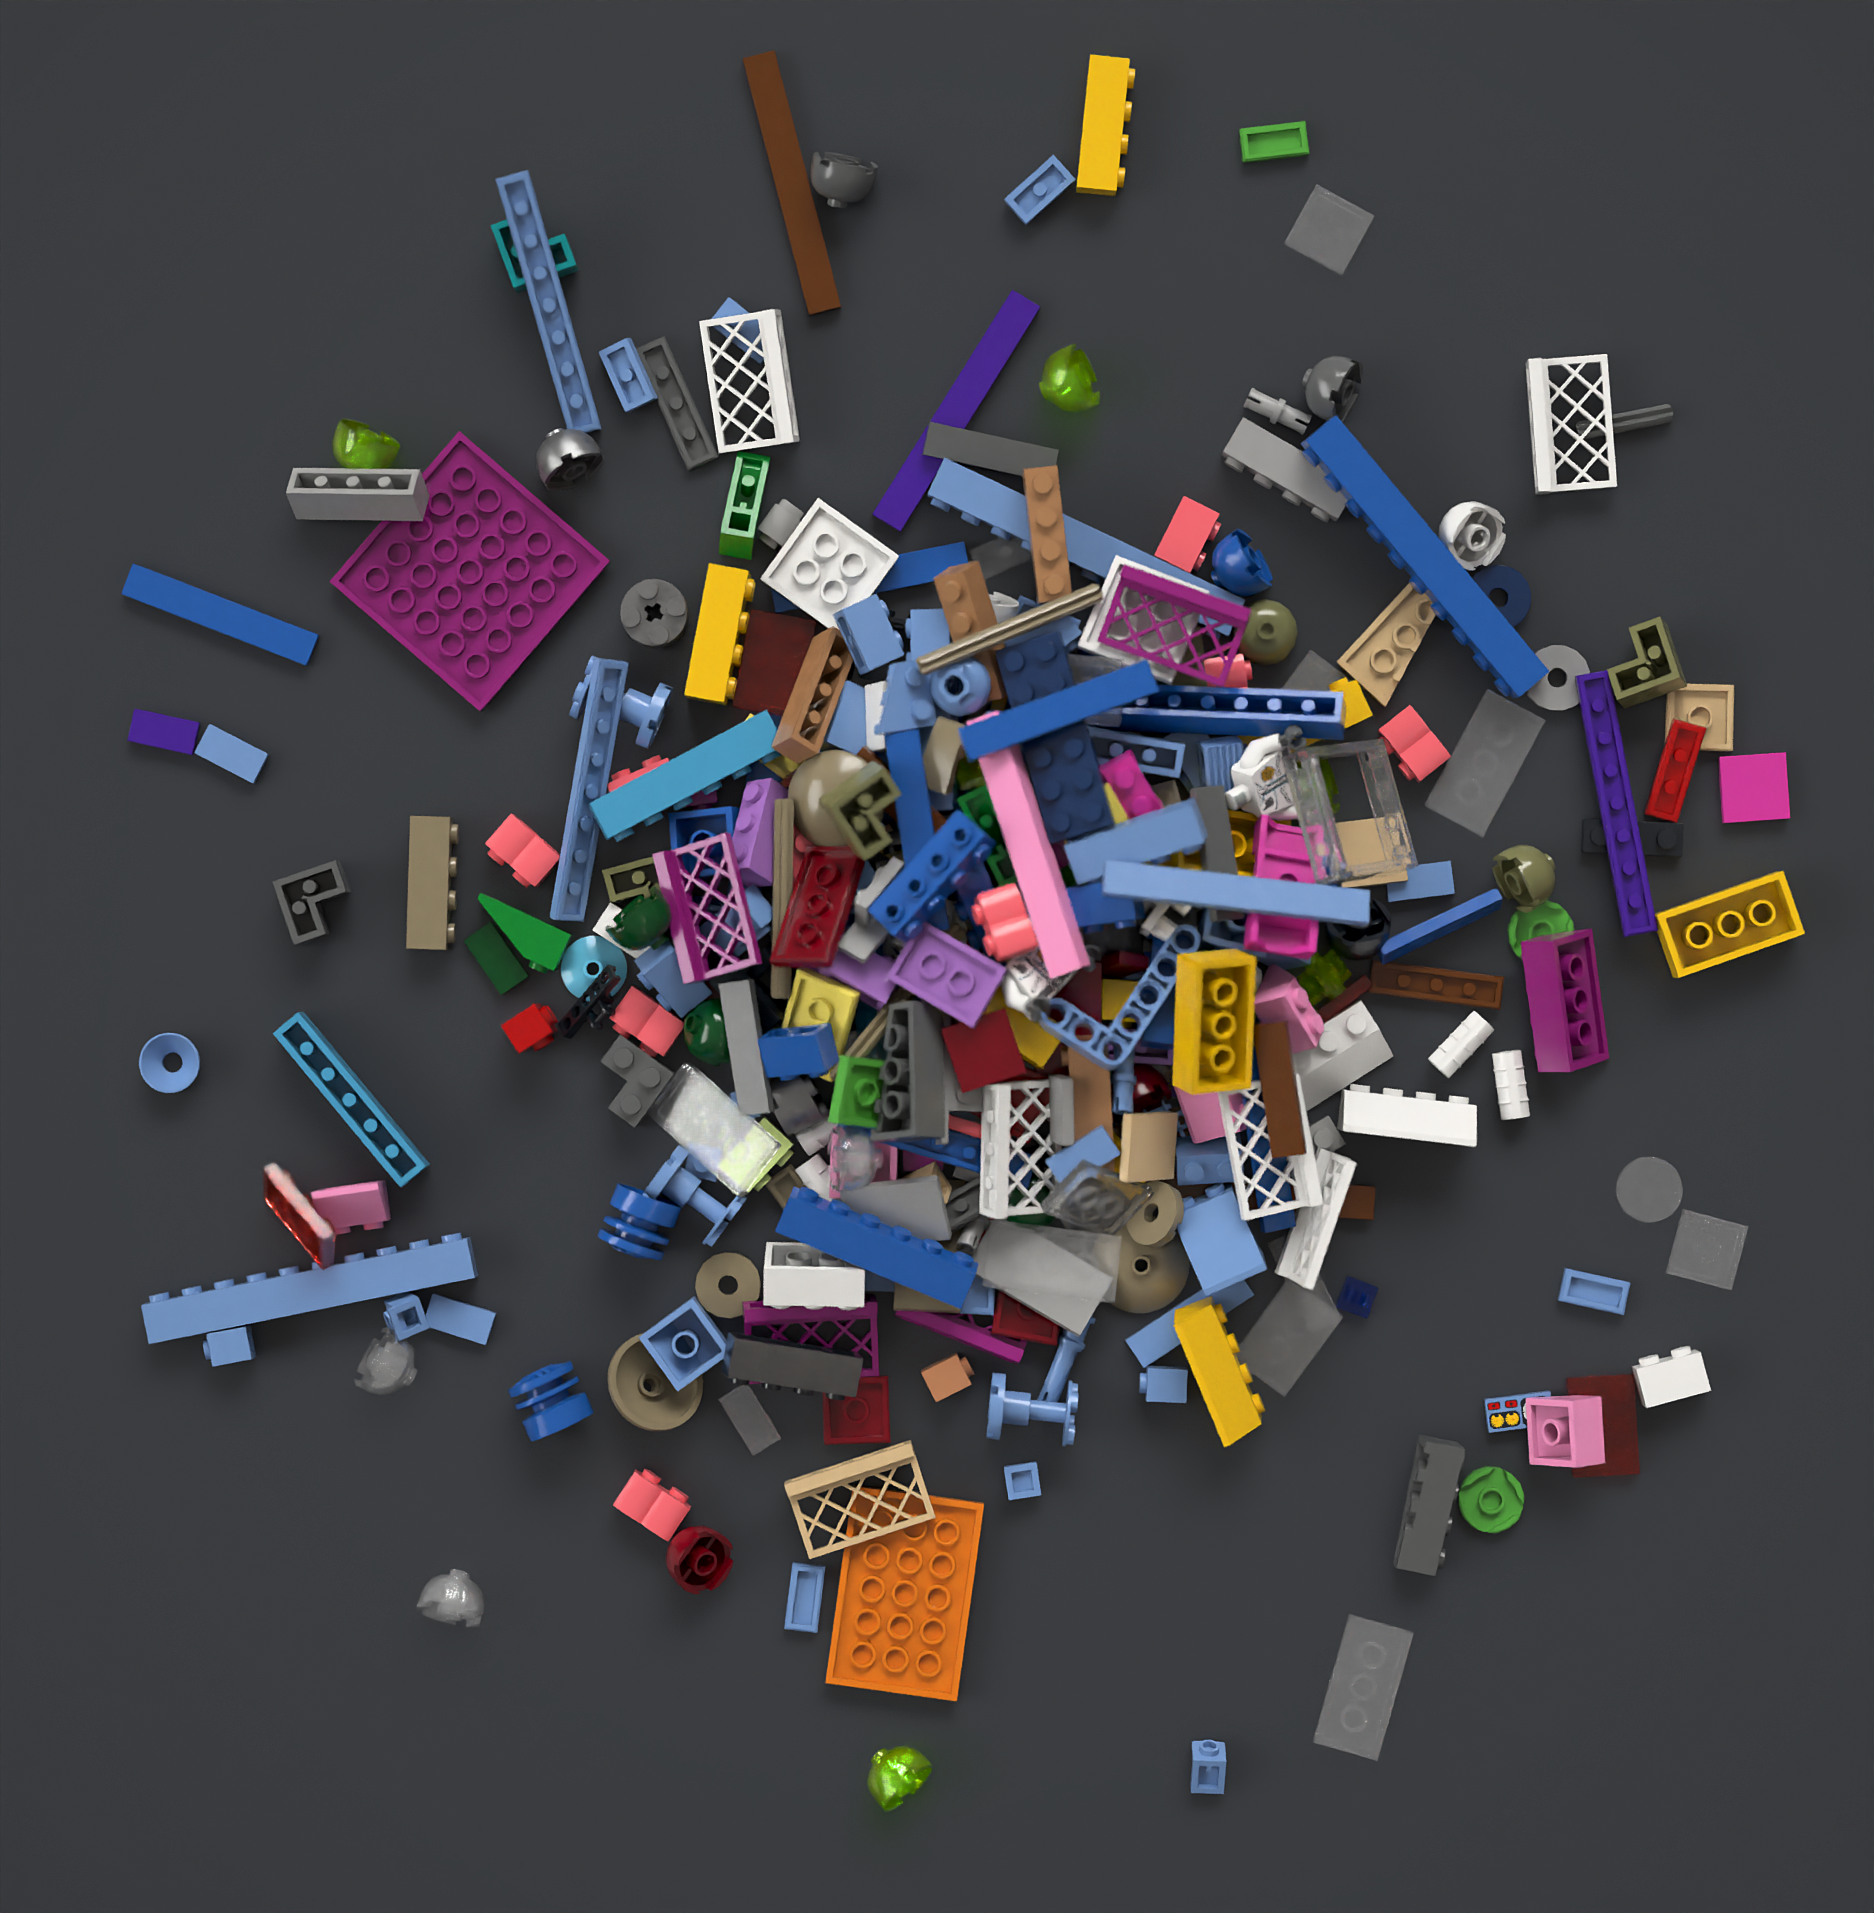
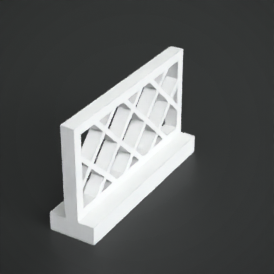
M770 309L699 321L718 452L725 453L800 442L781 310ZM758 319L760 334L751 343L738 332L746 321ZM739 322L735 329L728 325L731 323ZM721 325L731 332L721 348L711 342L709 327ZM735 336L750 347L740 362L725 352ZM760 341L762 342L763 351L757 347ZM712 348L717 351V354L714 358ZM753 351L761 355L765 362V367L758 376L743 366ZM721 356L736 366L726 381L715 373L714 366ZM740 369L755 380L745 395L729 385ZM765 374L767 376V383L762 380ZM717 381L720 384H722V387L719 389V391L717 387ZM758 384L769 391L770 400L763 409L748 399ZM726 389L741 399L731 414L720 407L719 398ZM744 403H747L760 413L749 428L734 418ZM770 407L772 410V417L767 413ZM722 414L725 417H727V420L724 422V424L722 421ZM763 417L774 424L776 438L763 440L753 432ZM732 421L746 433L738 444L726 445L724 431ZM749 436L757 440L752 442H746Z
M1607 354L1552 359H1528L1525 364L1535 495L1617 487ZM1600 362L1601 377L1592 386L1578 372L1587 363ZM1580 364L1576 370H1573L1569 365ZM1562 366L1571 374L1560 389L1549 380L1548 367ZM1574 377L1589 389L1578 404L1563 392L1564 388ZM1600 382L1602 383V393L1596 389ZM1550 388H1552L1556 392L1551 399ZM1592 392L1603 401L1604 410L1596 419L1581 407L1582 403ZM1558 395L1574 407L1563 421L1551 413V404ZM1576 410L1592 422L1580 437L1565 425ZM1603 415L1605 420V427L1598 422ZM1552 420L1559 425L1554 432L1552 427ZM1594 426L1606 435V443L1598 452L1583 440ZM1561 428L1576 440L1565 455L1554 446L1553 437ZM1579 443L1594 455L1583 470L1568 458ZM1605 449H1607V460L1601 455ZM1555 454H1557L1561 458V460L1556 465ZM1597 458L1608 467V481H1595L1585 473ZM1565 461L1579 475L1571 484L1557 485L1556 470ZM1581 477H1584L1588 481L1583 483H1576Z
M1299 1073L1295 1074L1307 1153L1305 1155L1288 1156L1289 1162L1283 1172L1269 1164L1273 1159L1271 1149L1264 1160L1251 1152L1260 1135L1269 1141V1135L1263 1132L1267 1126L1266 1115L1258 1127L1245 1119L1254 1103L1265 1110L1264 1103L1257 1099L1262 1091L1260 1079L1251 1081V1089L1218 1092L1241 1220L1246 1221L1299 1207H1313L1323 1204ZM1255 1089L1252 1095L1246 1092L1248 1090ZM1241 1093L1248 1098L1239 1115L1230 1109L1228 1095ZM1232 1116H1233L1234 1118H1236L1234 1124H1233ZM1241 1123L1255 1131L1246 1147L1236 1142L1235 1133ZM1247 1156L1261 1164L1251 1180L1243 1175L1241 1168ZM1266 1168L1279 1176L1270 1193L1257 1184ZM1244 1181H1245L1246 1183H1248V1186L1246 1187V1189H1245ZM1285 1181L1294 1186L1296 1200L1283 1202L1275 1197ZM1255 1188L1266 1195L1267 1198L1260 1209L1249 1211L1247 1199ZM1272 1201H1275L1277 1203L1276 1205L1270 1206Z
M1049 1079L995 1082L982 1087L980 1214L994 1219H1003L1011 1215L1059 1212L1060 1183L1050 1168L1042 1173L1035 1165L1045 1151L1049 1156H1052L1062 1150V1145L1050 1140V1134L1043 1140L1036 1133V1130L1045 1119L1050 1122L1049 1103L1044 1107L1036 1099L1045 1087H1049ZM1020 1089L1026 1096L1017 1109L1010 1104L1011 1090ZM1033 1103L1041 1113L1029 1125L1021 1115ZM1018 1121L1026 1130L1014 1142L1010 1138V1128ZM1032 1136L1040 1146L1028 1158L1020 1148ZM1017 1154L1025 1164L1013 1175L1009 1171V1161ZM1031 1169L1039 1179L1028 1191L1020 1181ZM1046 1185L1050 1190V1204L1040 1205L1034 1196ZM1017 1187L1024 1197L1015 1207H1008V1195Z
M1319 1147L1315 1154V1162L1323 1204L1296 1209L1294 1215L1296 1226L1289 1229L1275 1270L1276 1274L1287 1277L1313 1290L1357 1164L1351 1158Z

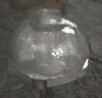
M841 1125L831 1129L828 1155L832 1153V1166L828 1165L830 1186L834 1192L859 1191L867 1187L874 1179L876 1169L882 1168V1150L876 1149L875 1141H870L871 1135L859 1127Z
M385 1327L380 1332L386 1335L380 1341L376 1338L372 1340L358 1366L357 1372L363 1374L361 1380L355 1379L356 1386L375 1395H389L397 1392L403 1385L409 1386L417 1373V1368L413 1367L415 1363L414 1348L408 1339L405 1338L399 1341L395 1331Z
M451 1569L449 1575L440 1574L428 1581L419 1596L416 1610H423L422 1615L444 1623L456 1625L457 1621L467 1620L466 1627H479L484 1614L485 1600L479 1586L469 1580L470 1574Z

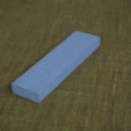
M1245 1280L1208 1296L1201 1289L1125 1340L1143 1368H1145L1181 1344L1174 1328L1176 1309L1212 1296L1215 1305L1221 1303L1225 1313H1228L1254 1294Z

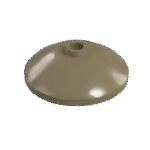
M828 750L805 760L798 767L789 785L788 799L794 801V824L805 838L817 846H849L818 799L868 765L867 761L851 752ZM885 807L875 814L880 823L884 816Z
M1126 1216L1113 1221L1100 1233L1092 1249L1090 1266L1113 1279L1103 1295L1109 1303L1127 1312L1149 1313L1164 1308L1180 1294L1188 1278L1190 1259L1176 1229L1174 1231L1177 1233L1172 1240L1163 1246L1155 1248L1135 1242L1129 1235L1126 1226ZM1152 1216V1221H1154L1157 1217ZM1138 1259L1147 1261V1268L1144 1271L1135 1269V1262Z
M642 1334L636 1335L618 1348L610 1362L608 1388L612 1401L622 1416L639 1428L649 1431H666L676 1428L686 1422L698 1408L703 1393V1376L701 1374L677 1392L639 1339V1336ZM644 1381L650 1384V1392L645 1390Z

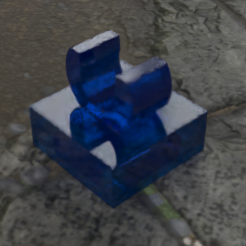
M1347 1275L1335 1306L1367 1319L1379 1288Z

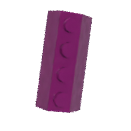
M1592 929L1542 935L1522 941L1521 958L1524 964L1526 992L1531 1015L1530 1024L1533 1030L1538 1072H1572L1610 1059Z

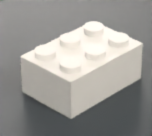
M766 1243L764 1305H771L776 1309H786L790 1306H805V1308L812 1310L821 1309L824 1306L838 1307L842 1310H854L857 1307H864L865 1269L803 1243Z

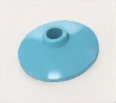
M583 937L570 945L561 962L563 982L574 996L580 998L608 964L615 966V974L621 977L619 983L610 992L613 996L621 989L626 979L627 962L625 956L618 946L604 937ZM591 962H595L599 966V972L596 975H590L587 972V966ZM588 996L585 1001L590 1002V996Z

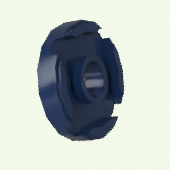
M1493 565L1483 568L1472 577L1488 598L1493 589H1500L1505 592L1507 596L1506 604L1503 607L1496 608L1512 627H1515L1525 618L1530 609L1532 595L1528 582L1520 572L1509 566Z

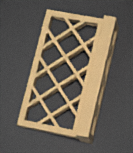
M911 1440L787 1480L784 1483L809 1559L936 1518ZM911 1463L915 1476L909 1488L892 1480L897 1467ZM891 1470L888 1477L880 1474L882 1472ZM874 1475L886 1481L878 1498L860 1490L866 1477ZM860 1480L857 1487L848 1484ZM916 1481H917V1484H918L920 1493H918V1492L912 1490L913 1487H914V1485H915V1483H916ZM889 1483L906 1491L899 1508L881 1500ZM844 1486L854 1491L846 1508L828 1500L834 1488ZM829 1490L825 1498L818 1495V1493ZM857 1494L875 1502L867 1519L850 1511ZM910 1494L923 1500L927 1513L912 1516L902 1511ZM811 1496L823 1503L813 1519L801 1512L798 1500ZM826 1504L843 1512L836 1529L818 1521ZM878 1504L896 1513L890 1525L881 1527L870 1521ZM847 1515L864 1523L859 1535L849 1537L839 1532ZM899 1515L907 1518L905 1520L896 1522ZM804 1519L812 1523L809 1530H807ZM815 1525L833 1533L828 1545L813 1549L810 1539ZM868 1525L875 1528V1530L864 1533ZM836 1536H839L842 1539H844L842 1541L833 1543Z

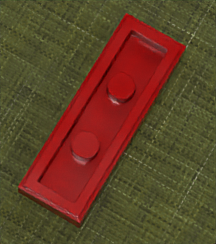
M1675 718L1672 719L1644 814L1674 823L1678 822L1706 727Z

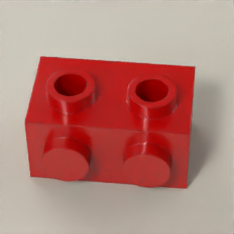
M535 1003L502 1024L501 1027L517 1052L524 1053L531 1048L534 1051H539L553 1042L552 1034L558 1031L554 1024L559 1021L548 1005L542 1007L540 1003Z

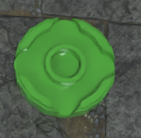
M1547 900L1541 906L1528 913L1516 910L1511 916L1507 928L1508 942L1513 952L1521 958L1522 941L1542 935L1574 931V923L1564 908L1558 903Z
M1485 1466L1474 1470L1463 1480L1458 1490V1506L1463 1518L1473 1528L1482 1532L1498 1533L1509 1529L1520 1518L1524 1504V1493L1521 1484L1510 1472L1500 1467Z

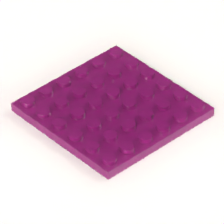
M459 431L422 473L430 495L423 521H381L329 582L482 712L611 561Z

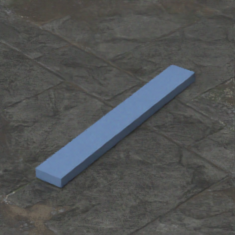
M525 170L496 178L567 429L581 430L584 433L602 429L529 171Z
M594 658L550 911V918L554 920L584 922L600 827L588 804L606 795L629 664L625 661Z
M1106 860L1103 865L1102 896L1366 926L1369 923L1370 890Z

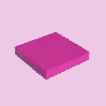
M1786 752L1718 757L1722 823L1790 819Z

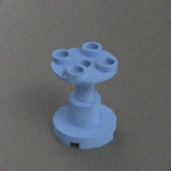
M591 656L585 670L587 675L584 682H579L573 695L572 701L574 703L569 716L574 717L576 720L580 718L586 707L594 658H597L595 656ZM660 683L653 697L629 688L627 694L623 693L619 719L640 728L636 739L637 745L649 749V746L653 743L664 718L665 708L669 705L673 687Z
M678 1145L671 1154L670 1159L665 1162L642 1195L656 1200L660 1193H662L681 1208L687 1203L704 1215L715 1226L702 1244L705 1245L707 1243L712 1247L729 1224L724 1218L731 1221L748 1197L742 1194L744 1191L740 1190L728 1208H726L698 1187L702 1181L681 1167L690 1152L681 1145Z
M992 1373L986 1439L1000 1440L1002 1424L1028 1426V1420L1063 1423L1062 1446L1066 1447V1444L1073 1445L1075 1415H1070V1412L1077 1413V1383H1072V1380L1068 1381L1065 1403L1031 1400V1393L1006 1391V1374Z

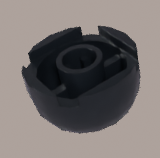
M1373 899V903L1369 902V923L1366 926L1325 921L1324 930L1328 944L1334 952L1348 960L1361 961L1370 959L1381 952V948L1389 939L1391 915L1388 908L1380 901Z

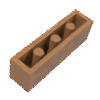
M1057 465L1029 468L1022 471L1037 605L1049 603L1072 593Z
M979 561L948 567L933 578L953 643L998 624ZM1004 643L972 656L985 666L991 679L990 695L986 702L1002 699L1007 695L995 654L996 650L1005 648Z
M834 626L812 638L771 746L772 749L797 764L819 753L853 662V658L840 630Z
M1092 1035L1076 1036V1038L1081 1042H1088L1092 1039ZM1107 1045L1103 1047V1054L1109 1060ZM1061 1046L1062 1066H1069V1077L1073 1079L1075 1141L1100 1125L1104 1126L1113 1140L1110 1070L1099 1067L1069 1046ZM1114 1159L1091 1173L1115 1172Z

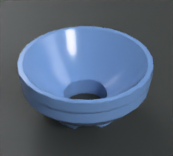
M971 656L933 672L930 679L933 700L943 711L949 714L962 716L975 713L982 708L990 695L991 679L987 669L978 659ZM954 675L960 677L964 683V689L958 696L951 695L946 688L948 679Z
M163 1033L151 1038L145 1044L140 1054L139 1068L142 1077L150 1087L164 1093H175L186 1089L195 1081L200 1069V1056L195 1045L185 1036L177 1033ZM171 1052L179 1054L182 1058V1067L177 1072H169L164 1067V1058Z

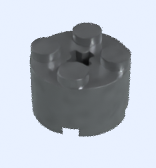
M646 579L637 583L626 593L621 604V621L626 632L637 643L645 647L661 648L673 644L682 637L688 626L689 610L683 595L675 586L663 580ZM657 606H661L662 619L655 618L652 622L648 621L650 619L647 613L648 609H655Z
M800 1074L797 1078L785 1081L780 1080V1077L769 1078L774 1113L787 1136L796 1134L830 1115L823 1100H816L822 1096L814 1080H811L809 1076L805 1078L809 1074Z

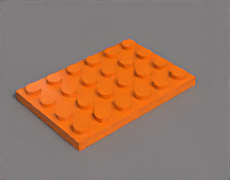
M861 1486L860 1490L878 1498L882 1488ZM886 1489L881 1500L899 1508L906 1492ZM857 1494L850 1511L867 1519L875 1502ZM910 1494L902 1511L912 1516L927 1513L923 1500ZM929 1495L936 1518L844 1548L825 1683L957 1701L984 1503ZM878 1504L870 1521L884 1527L891 1524L896 1513ZM899 1515L896 1522L905 1520L907 1518ZM849 1516L846 1535L849 1537L859 1535L864 1523ZM868 1525L864 1533L875 1530V1528Z

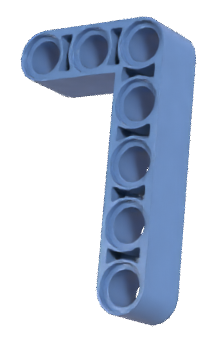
M1191 925L1176 927L1109 1029L1060 998L1050 999L1049 1002L1050 1009L1056 1008L1062 1012L1063 1021L1052 1023L1047 1019L1046 1013L1041 1012V1020L1038 1021L1041 1028L1105 1070L1119 1068L1176 983L1177 954L1193 953L1198 949L1200 945L1198 930ZM1178 935L1188 936L1192 942V947L1187 950L1179 948L1175 942V937ZM1161 962L1169 963L1174 969V975L1171 977L1162 976L1157 970V965ZM1142 990L1152 991L1155 994L1156 1003L1152 1005L1144 1004L1139 998V992ZM1126 1017L1133 1018L1138 1024V1030L1134 1033L1126 1032L1121 1026V1020ZM1078 1027H1086L1090 1030L1092 1039L1088 1042H1081L1076 1038L1074 1030ZM1107 1045L1115 1046L1120 1052V1058L1115 1061L1108 1060L1103 1054V1047Z

